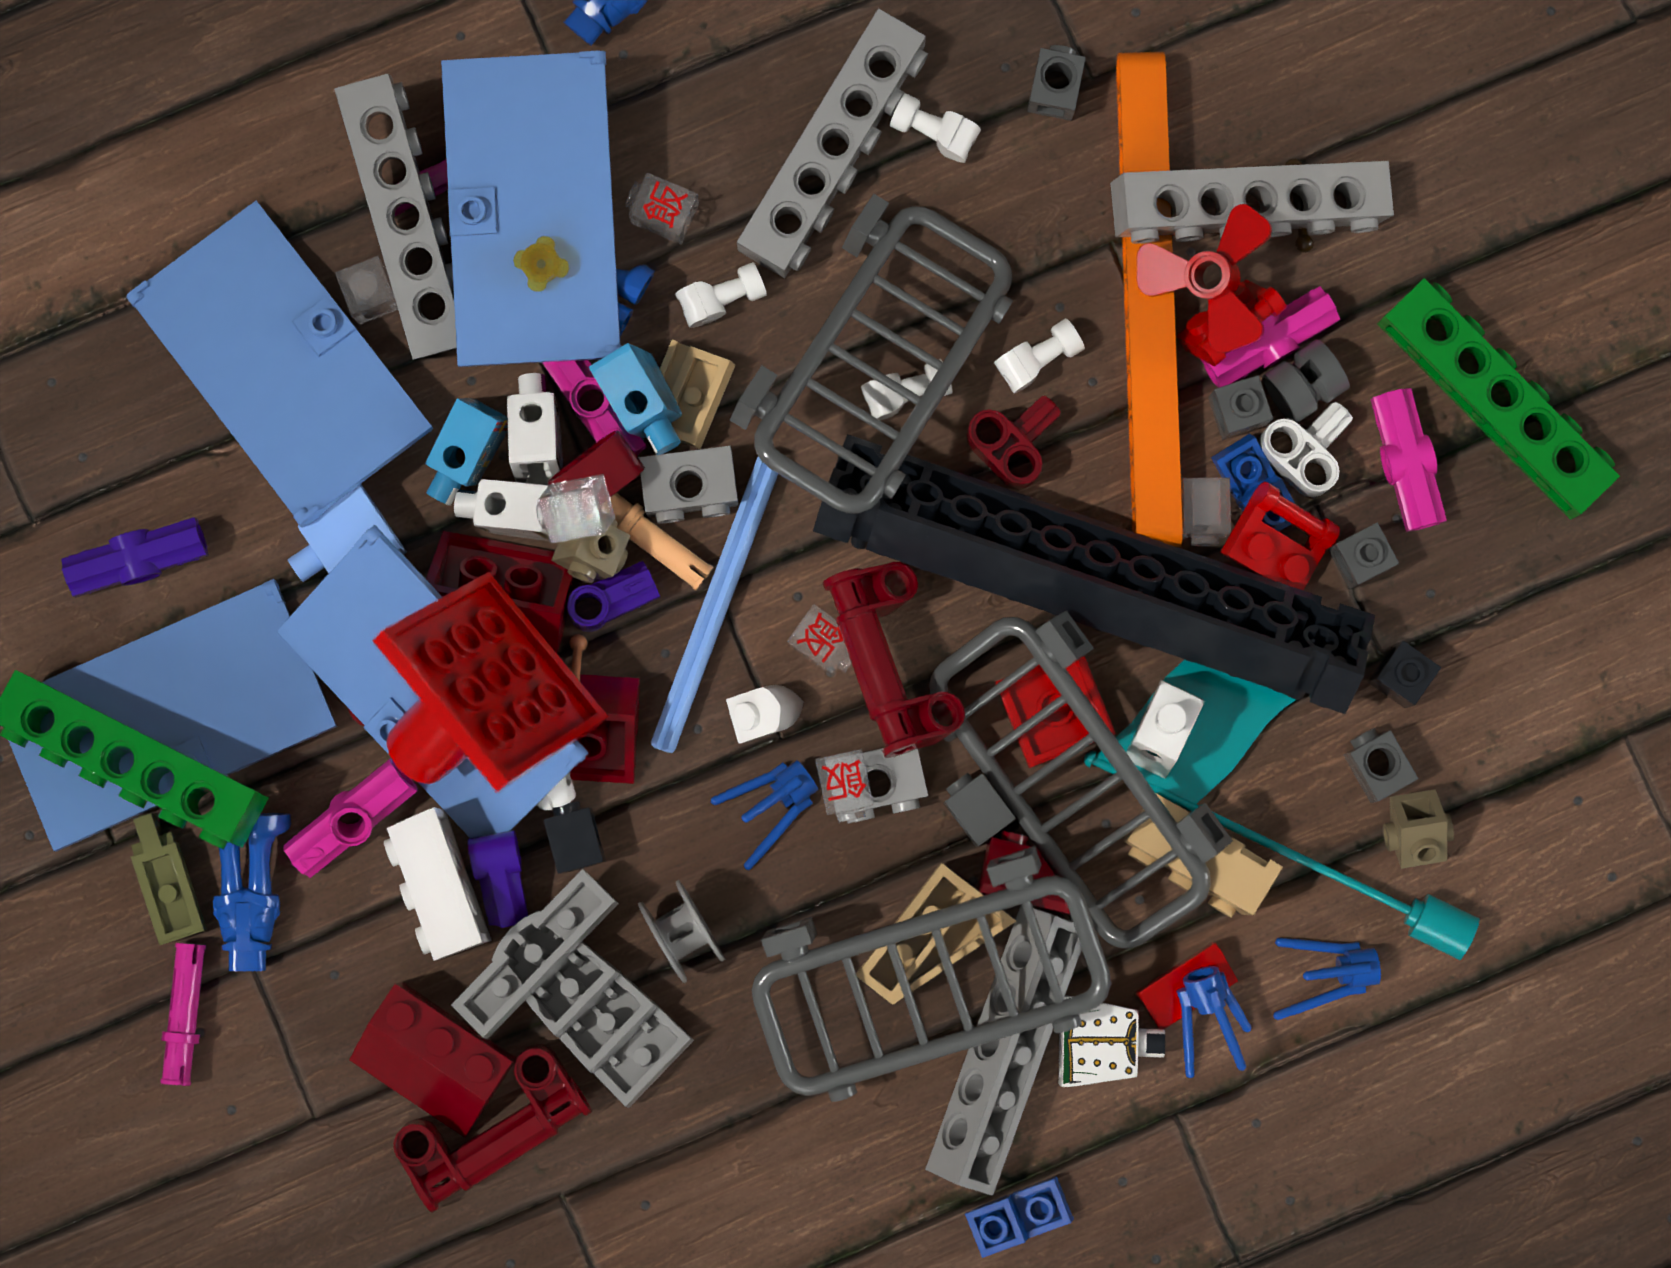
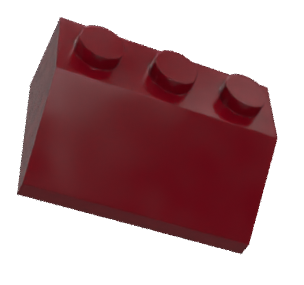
M443 531L426 580L435 590L444 597L490 572L553 650L558 653L568 615V598L572 593L575 578L567 572L568 569L551 561L555 552Z
M580 674L582 685L609 717L597 728L577 740L589 753L582 762L569 772L571 780L634 784L639 723L640 678Z
M398 982L393 985L369 1021L349 1061L464 1138L468 1135L517 1060L516 1057L489 1039L483 1038L477 1031L404 982Z

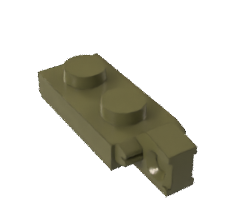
M149 813L134 818L133 821L140 842L131 845L134 856H131V860L158 943L164 945L207 930L179 842H176L174 833H163L156 813Z

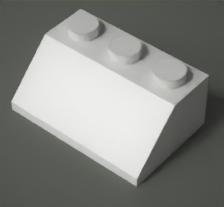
M432 808L388 827L387 831L390 838L384 840V846L392 866L400 865L406 882L399 884L407 909L409 911L416 909L421 926L415 928V933L423 954L431 953L435 961L492 941L446 812L443 809Z

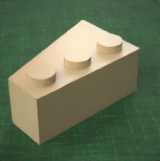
M1156 793L1177 823L1190 813ZM1148 819L1132 830L1123 840L1124 843L1132 847L1128 855L1145 866H1149L1172 850L1151 819ZM1232 837L1233 841L1226 848L1206 862L1211 875V887L1208 894L1212 897L1208 904L1232 918L1235 912L1241 915L1254 916L1283 867L1272 860L1269 862L1247 850L1245 844ZM1179 857L1164 866L1171 871L1168 880L1186 891L1191 888L1192 877Z
M940 863L895 923L984 895L944 864ZM1003 910L986 915L992 936H995L1016 922L1015 919ZM977 918L940 929L952 964L984 943ZM932 932L896 943L912 992L944 970ZM887 946L873 950L856 972L857 977L894 1005L904 996Z

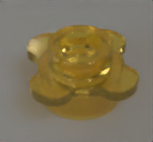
M548 236L539 237L536 244L530 245L525 251L519 250L513 259L515 267L523 270L527 276L528 287L535 292L544 291L548 282L556 277L563 278L569 272L568 262L559 257L555 251L554 240ZM539 260H544L546 262L544 268L537 267V262Z

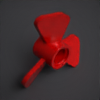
M1239 204L1229 214L1217 252H1200L1190 260H1186L1158 245L1146 243L1139 248L1137 253L1138 288L1148 296H1159L1188 288L1194 295L1208 299V339L1210 346L1215 351L1228 353L1255 343L1263 336L1264 325L1235 294L1241 279L1237 263L1269 240L1272 234V225L1251 206ZM1217 263L1222 271V279L1216 287L1208 289L1204 284L1203 274L1207 267Z

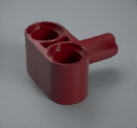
M1045 395L1039 397L1014 422L1007 419L999 411L991 409L982 410L970 421L967 441L972 451L1004 484L1017 490L1026 489L1034 484L1042 469L1041 455L1032 442L1060 417L1061 412L1057 405ZM990 422L998 426L1001 432L1000 440L994 444L981 442L976 436L975 431L978 425ZM1017 455L1025 456L1032 463L1033 471L1027 477H1016L1008 469V460Z
M617 429L600 439L548 480V484L573 518L578 520L596 509L644 471L645 466Z

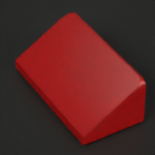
M1216 942L1206 945L1135 991L1158 1029H1166L1182 1018V1008L1177 990L1185 987L1183 978L1191 971L1202 967L1216 966L1220 972H1224L1229 987L1238 982L1237 977Z

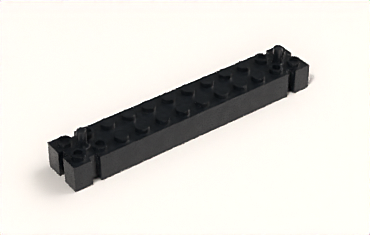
M847 434L842 446L876 468L885 456L880 453L881 445ZM910 455L906 456L898 469L906 474L892 499L883 494L871 509L862 513H845L823 501L821 502L813 532L848 543L852 536L851 544L857 549L866 548V550L878 555L886 556L918 567L924 571H930L962 582L965 585L1023 603L1055 616L1067 610L1075 622L1270 688L1276 692L1287 694L1293 699H1302L1305 693L1310 694L1311 703L1346 714L1365 674L1369 652L1366 651V648L1371 640L1375 615L1341 603L1337 610L1321 605V596ZM838 456L829 483L845 493L857 495L864 490L872 476Z

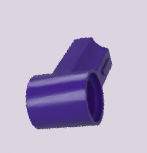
M641 561L619 571L613 577L602 579L592 585L578 587L569 596L567 609L570 621L576 628L584 632H594L601 629L606 623L659 599L660 595L644 561ZM594 598L602 605V610L596 618L586 620L577 615L575 612L576 606L582 599Z
M511 830L468 839L471 867L475 880L480 881L489 925H496L500 928L516 925L528 916V908L520 876L522 863L515 831Z

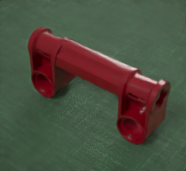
M891 562L864 569H849L824 580V589L831 592L839 614L835 620L865 699L869 716L872 721H877L885 744V748L882 750L884 757L892 758L918 748L932 746L959 729L964 722L965 712L961 701L954 694L938 692L907 699L878 618L892 614L916 594L918 581L913 570L904 563ZM932 714L937 717L939 724L934 720Z
M543 1044L531 1045L521 1052L514 1064L516 1080L530 1103L451 1152L436 1126L428 1120H411L398 1131L393 1144L395 1155L410 1177L419 1198L431 1213L439 1209L440 1202L459 1190H470L473 1186L530 1150L559 1134L558 1128L580 1114L587 1116L592 1113V1109L574 1079L569 1076L556 1053L550 1047ZM532 1055L543 1057L548 1062L549 1074L542 1079L529 1077L524 1069L525 1059ZM570 1102L568 1105L561 1108L557 1112H553V1110L560 1107L564 1103ZM411 1131L424 1133L429 1141L428 1151L422 1154L411 1152L405 1144L406 1134ZM445 1178H450L441 1185L434 1187V1185L444 1180Z

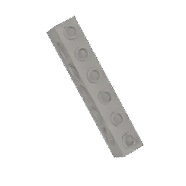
M878 8L739 237L737 248L740 253L784 279L791 268L797 272L800 270L811 251V247L806 245L814 230L821 233L827 226L835 210L829 206L838 190L845 194L858 173V170L853 165L861 152L869 155L882 132L876 127L885 113L889 116L894 114L899 101L905 94V92L900 90V87L909 74L915 78L928 57V53L923 51L925 35ZM885 60L893 65L895 71L889 77L879 78L873 75L869 68L874 62ZM854 99H864L871 105L872 109L867 115L856 117L847 111L846 106ZM839 137L848 144V149L841 155L833 156L825 152L822 146L827 139ZM807 176H817L823 180L825 187L818 194L809 195L800 189L799 184ZM785 214H792L798 217L802 224L796 232L785 234L777 229L775 226L776 221Z
M384 74L334 88L412 359H419L455 349L457 346L452 262L446 264L441 246L449 243L442 218L433 219L428 201L434 200L436 197L429 173L420 174L415 156L421 155L423 152L416 128L407 129L402 111L410 109L403 83L394 84L392 76ZM378 114H387L393 121L392 133L385 139H374L369 132L371 119ZM391 159H400L406 166L404 180L396 185L387 184L382 177V168ZM403 204H413L419 211V221L414 228L402 230L395 222V212ZM418 248L426 249L432 256V266L423 275H416L411 272L407 263L410 253ZM429 293H437L445 301V311L436 320L426 318L421 312V301Z
M1389 161L1122 173L1110 183L1115 238L1131 237V243L1133 244L1156 242L1159 240V235H1175L1176 241L1186 242L1204 238L1203 233L1219 232L1221 239L1231 210L1239 204H1246V194H1250L1258 200L1260 204L1259 213L1272 225L1271 237L1286 236L1292 233L1291 229L1307 228L1308 235L1329 234L1335 232V227L1351 226L1352 233L1371 232L1379 229V223L1394 216ZM1334 190L1341 192L1345 196L1347 201L1346 209L1336 204L1333 196ZM1290 192H1294L1301 197L1304 206L1303 211H1299L1292 206ZM1202 196L1209 197L1215 203V216L1208 214L1203 209L1201 204ZM1157 198H1162L1171 205V218L1165 217L1159 212Z
M1021 904L1015 919L1016 922L1013 925L1001 958L1018 1013L1055 1003ZM1034 909L1064 998L1082 949L1074 923ZM996 975L977 1026L1009 1017ZM1052 1023L968 1049L925 1170L956 1185L993 1196L1053 1030Z

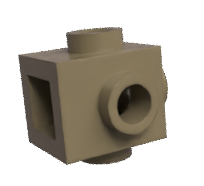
M593 512L578 520L574 518L569 519L559 535L558 546L551 561L568 569L567 572L572 577L583 582L593 583L594 580L610 578L617 574L626 562L628 552L625 548L631 535L618 529V522L602 513Z
M1436 789L1390 797V823L1383 824V836L1387 850H1395L1401 869L1447 861V842L1454 840V829L1449 813H1444Z

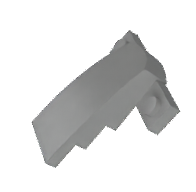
M582 869L541 912L537 911L523 918L509 929L497 946L492 957L493 962L451 1006L483 1038L488 1039L526 1001L553 1035L560 1038L587 1070L594 1073L625 1107L630 1108L694 1040L634 983L583 942L619 903L588 872Z

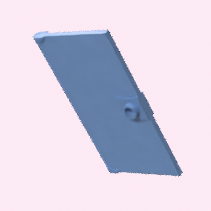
M582 51L579 53L441 60L458 367L600 360L622 347L620 345L607 107L606 52Z
M254 201L148 281L145 280L127 294L126 298L139 311L294 515L293 518L300 527H305L312 523L338 500L433 430L431 424L257 201Z
M374 525L354 544V547L277 632L365 725L363 728L389 754L386 744L388 733L419 697L372 640L383 629L442 598V596L378 527ZM575 741L498 793L468 757L439 782L432 784L418 783L469 838L511 831L574 767L585 759L589 752L578 741Z
M275 579L42 681V683L225 776L338 727L315 672L277 632L291 615L280 591V586ZM53 712L43 717L40 724L42 733L47 732L53 726ZM89 732L82 737L80 741L81 753L87 752L94 743L93 732ZM9 741L50 844L55 852L158 807L147 801L143 809L118 796L122 788L110 781H107L105 787L102 788L78 776L82 767L69 760L65 768L42 758L39 756V753L43 747L31 741H28L25 748ZM132 752L126 753L121 758L119 763L121 774L126 773L133 766L134 755ZM172 772L166 773L160 779L159 791L161 794L167 793L174 784Z

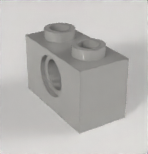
M731 446L638 457L645 466L644 471L640 473L645 513L648 518L656 517L659 524L683 521L684 513L702 511L704 518L725 516L730 514L729 507L739 506ZM687 475L697 476L703 482L701 492L692 498H685L677 492L679 480Z
M884 748L825 761V766L831 770L837 763L840 764L835 770V774L840 780L841 763L850 765L860 760L861 763L858 766L862 784L865 776L872 771L884 772L891 782L889 792L882 797H873L863 789L860 797L855 798L854 795L848 793V790L850 789L855 793H858V790L855 791L854 787H848L846 775L857 773L856 766L850 768L852 770L851 773L844 766L847 797L833 800L836 817L846 815L849 824L875 818L873 811L875 808L891 805L893 814L920 808L919 799L928 797L918 749L892 758H885L882 752ZM858 775L851 776L849 778L850 780L858 778ZM832 776L830 787L839 785L834 776ZM859 781L851 782V785L858 784ZM843 788L832 789V797L844 795Z

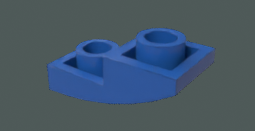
M1248 434L1211 457L1228 489L1230 486L1229 491L1242 512L1256 488L1265 481L1280 490L1281 496L1295 504L1283 480L1275 475L1255 436ZM1272 511L1266 512L1262 519V522L1277 531H1281L1291 525L1290 522Z
M1057 1176L1005 1195L965 1213L982 1258L1025 1243L1031 1237L1067 1225L1074 1220Z

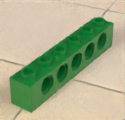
M1425 278L1421 280L1377 325L1570 520L1581 515L1620 477L1613 469L1615 466L1613 459L1600 447L1595 446L1592 448L1580 436L1583 431L1574 419L1565 413L1560 416L1547 403L1550 400L1547 392L1532 380L1527 382L1515 370L1518 367L1515 360L1505 350L1501 348L1495 350L1483 338L1485 332L1476 320L1469 315L1462 317L1451 306L1453 300L1441 285L1436 282L1430 284ZM1435 320L1445 327L1446 338L1444 341H1435L1428 336L1426 332L1427 321ZM1460 353H1469L1476 358L1478 362L1476 374H1468L1460 368L1458 363ZM1493 386H1502L1508 390L1511 397L1509 407H1501L1494 403L1491 398ZM1526 418H1533L1541 424L1543 428L1541 440H1533L1526 435L1523 427ZM1559 451H1566L1573 456L1575 460L1573 473H1565L1558 467L1556 456Z
M16 669L0 697V726L3 727L0 736L24 748L28 741L43 747L39 756L65 768L68 760L82 767L78 776L97 786L104 788L107 781L116 784L122 788L118 795L122 799L143 809L147 801L159 806L162 810L158 817L182 829L185 828L187 822L202 828L198 837L223 850L228 842L241 848L244 847L269 797ZM53 712V726L47 732L42 733L40 724L43 717ZM89 732H93L94 743L87 752L81 753L80 741L82 737ZM132 752L134 755L133 766L129 771L121 774L119 770L120 760L126 753ZM172 772L174 784L167 793L161 794L159 791L160 779L166 773ZM212 792L215 799L214 806L208 813L201 815L199 812L200 799L205 794Z

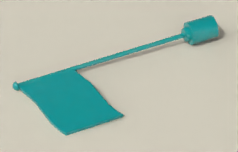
M1183 660L1163 681L1205 701L1176 763L1165 779L1137 765L1136 767L1155 793L1192 812L1200 806L1197 803L1235 768L1267 723L1296 700L1270 688ZM1152 696L1132 723L1115 737L1125 752L1133 739ZM1145 750L1146 752H1148L1149 754H1151V755H1153V756L1160 757V756H1158L1157 754H1155V753H1153V752H1151V751ZM1089 751L1085 755L1084 763L1088 768L1092 764L1111 774L1117 772L1102 751L1097 755V751ZM1213 812L1224 828L1405 913L1404 924L1410 926L1408 936L1458 960H1461L1469 949L1477 932L1480 918L1430 894H1427L1423 901L1415 898L1412 904L1408 905Z

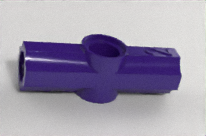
M193 517L149 531V529H139L123 533L108 540L109 544L88 549L75 555H69L62 558L61 561L63 575L72 596L80 597L118 584L128 586L159 577L162 575L161 571L201 560V558L207 557L209 554L203 530L198 519Z

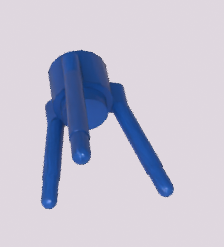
M798 760L788 767L782 762L770 772L711 798V804L718 805L775 781L770 785L773 793L744 813L741 817L743 822L751 821L778 801L785 808L792 803L794 804L744 863L746 870H751L797 816L813 804L809 797L819 789Z
M1277 938L1275 940V944L1278 947L1343 954V956L1336 958V967L1306 971L1303 974V978L1305 980L1338 977L1341 985L1347 984L1346 986L1274 1012L1273 1017L1276 1020L1302 1013L1349 995L1366 993V986L1380 984L1381 968L1375 948L1361 949L1359 942L1341 944L1289 938Z
M1216 966L1202 967L1191 971L1183 978L1185 987L1177 990L1182 1008L1186 1077L1193 1078L1195 1075L1192 1007L1197 1008L1199 1014L1202 1015L1215 1013L1237 1068L1240 1071L1245 1070L1246 1063L1225 1012V1005H1228L1244 1032H1250L1252 1027L1231 992L1224 972H1220Z

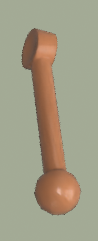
M577 634L571 637L569 644L573 650L571 671L580 681L582 651L586 649L588 643L586 637Z

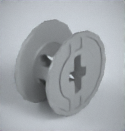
M677 880L676 886L685 902L684 904L656 920L643 902H639L638 906L671 966L681 981L686 983L687 977L679 959L709 943L720 961H724L725 958L690 895L680 880Z

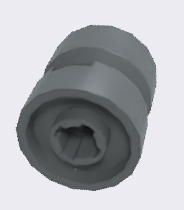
M1317 339L1295 353L1293 364L1283 361L1262 376L1264 386L1277 408L1286 419L1293 420L1296 423L1314 413L1318 409L1317 402L1319 400L1329 403L1350 388L1348 378L1334 354L1324 343ZM1309 377L1313 384L1310 385L1306 378Z

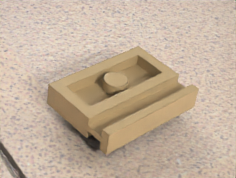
M671 340L660 367L682 411V416L671 424L681 443L701 449L736 365L728 359Z

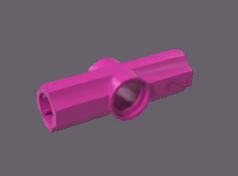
M1321 286L1314 290L1312 289L1300 298L1292 301L1277 317L1271 315L1262 322L1264 334L1257 342L1225 353L1226 358L1217 366H1212L1202 360L1205 371L1211 381L1220 388L1244 379L1262 366L1266 369L1298 350L1300 348L1298 345L1339 322L1340 317L1335 304Z
M589 360L542 362L595 442L618 429L637 456L647 448L641 437L628 433L623 427L591 373L589 366L592 364ZM597 390L604 395L603 404L599 409L586 411L579 406L580 398L586 391Z
M1411 388L1398 389L1373 397L1371 399L1372 409L1383 444L1380 447L1381 463L1388 483L1394 485L1406 532L1421 530L1446 522V513L1435 479L1437 474L1435 451L1428 435L1423 434Z
M390 758L352 790L337 794L331 800L329 809L284 844V852L289 857L293 866L302 875H307L309 878L313 877L348 847L357 846L365 842L375 825L417 792V785ZM350 812L362 816L354 824H346L339 820L342 815Z

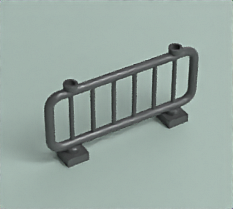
M875 194L872 195L851 227L842 246V249L855 257L859 256L866 243L873 246V248L778 396L770 391L778 375L761 365L739 399L730 418V421L745 430L755 415L762 419L754 436L755 450L760 460L774 472L833 508L845 513H862L867 511L880 500L883 494L892 499L906 474L898 470L990 320L992 319L999 324L1014 301L1006 296L1013 280L1012 268L1007 258L996 248L939 213L923 206H910L900 210L888 224L882 220V217L889 203ZM914 224L925 226L992 268L994 280L986 294L900 242L907 228ZM894 249L980 301L964 328L878 275ZM872 283L959 335L943 362L856 309ZM850 317L938 370L922 397L834 344ZM828 351L916 405L900 432L812 379L813 374ZM806 386L894 440L877 468L788 414ZM783 422L787 423L870 474L872 477L864 490L857 495L845 493L780 453L773 444V438Z
M1067 610L1052 618L1038 629L1030 622L1019 617H1004L997 620L936 667L932 672L929 682L930 694L948 692V682L954 675L1009 635L1019 637L1034 657L964 708L965 718L963 724L959 729L945 737L944 740L951 742L958 737L1058 877L1069 879L1079 887L1086 899L1098 934L1107 943L1118 948H1133L1141 945L1197 908L1207 898L1211 887V875L1206 862L1219 854L1233 840L1206 803L1193 810L1180 822L1177 823L1065 669L1094 649ZM1040 665L1061 696L988 749L967 718ZM1067 703L1089 734L1015 786L994 756ZM1095 741L1117 772L1042 824L1021 794ZM1123 780L1145 811L1072 862H1069L1049 834V831ZM1151 819L1172 850L1097 901L1076 869L1145 821ZM1179 857L1192 877L1191 888L1132 929L1123 930L1118 928L1103 908Z
M1034 846L990 860L987 871L992 886L1005 883L1007 889L812 950H809L807 945L812 944L818 934L812 916L767 930L761 939L767 958L781 953L782 959L764 966L755 976L751 990L753 1004L775 1068L783 1084L793 1092L805 1096L828 1092L831 1102H836L857 1093L855 1083L1051 1023L1055 1033H1063L1082 1025L1079 1015L1100 1006L1108 996L1111 986L1110 971L1086 899L1081 890L1069 879L1058 876L1042 877L1034 880L1032 874L1039 873L1041 866L1036 847ZM1048 895L1060 896L1067 903L1092 978L1091 987L1087 992L1068 999L1063 998L1031 903L1032 900ZM1019 904L1023 906L1055 1003L1018 1013L986 918L987 914ZM977 918L1009 1013V1017L973 1027L940 930ZM932 932L964 1027L963 1031L931 1041L928 1040L896 946L898 942ZM887 946L920 1044L884 1055L851 957ZM840 960L843 962L875 1058L843 1068H839L806 972ZM798 974L830 1068V1072L813 1077L803 1076L796 1070L770 994L771 986L774 982Z

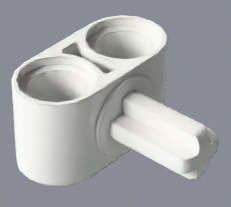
M1333 402L1306 430L1293 420H1276L1263 431L1258 443L1271 467L1296 491L1307 497L1321 496L1335 485L1340 471L1338 462L1328 452L1327 448L1352 422L1353 417L1344 406ZM1279 431L1289 435L1293 444L1290 453L1283 454L1274 450L1270 441L1273 432ZM1317 463L1323 467L1326 473V480L1323 485H1313L1308 482L1304 473L1306 464Z

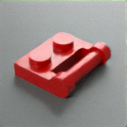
M1247 279L1240 282L1235 292L1261 322L1271 315L1277 317L1287 308L1285 301L1274 288L1268 287L1265 289ZM1208 310L1193 316L1187 322L1186 328L1176 336L1187 352L1212 366H1217L1226 358L1225 353L1215 351L1209 344Z
M1265 481L1254 491L1220 553L1257 575L1304 590L1326 549L1330 548L1338 539L1340 526L1328 518L1320 520L1281 496L1280 490ZM1272 511L1308 533L1310 537L1305 546L1303 547L1262 522L1266 512Z

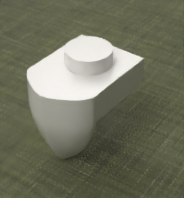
M781 685L760 687L726 699L738 744L791 727L799 718L804 703L796 693Z

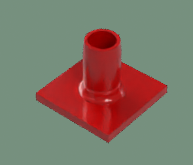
M490 572L383 629L372 640L419 697L388 733L386 744L389 755L395 765L406 776L420 783L432 784L439 782L468 757L498 793L597 728L609 717Z

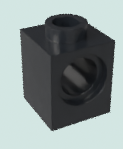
M1405 641L1393 644L1368 680V683L1403 708H1409L1417 704L1442 667Z
M579 801L568 803L564 806L553 808L554 817L543 819L558 874L606 862L592 808L581 809Z

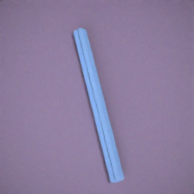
M759 456L757 457L651 740V745L654 748L667 753H673L676 749L778 473L766 466Z

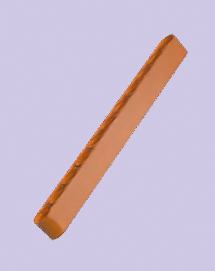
M1117 53L1116 82L1120 175L1127 172L1170 171L1165 53ZM1157 198L1159 212L1163 216L1171 218V205L1166 200ZM1159 235V240L1152 242V244L1173 253L1172 235ZM1122 237L1132 532L1175 547H1181L1183 523L1174 291L1159 296H1148L1140 291L1137 285V253L1144 244L1131 243V237Z

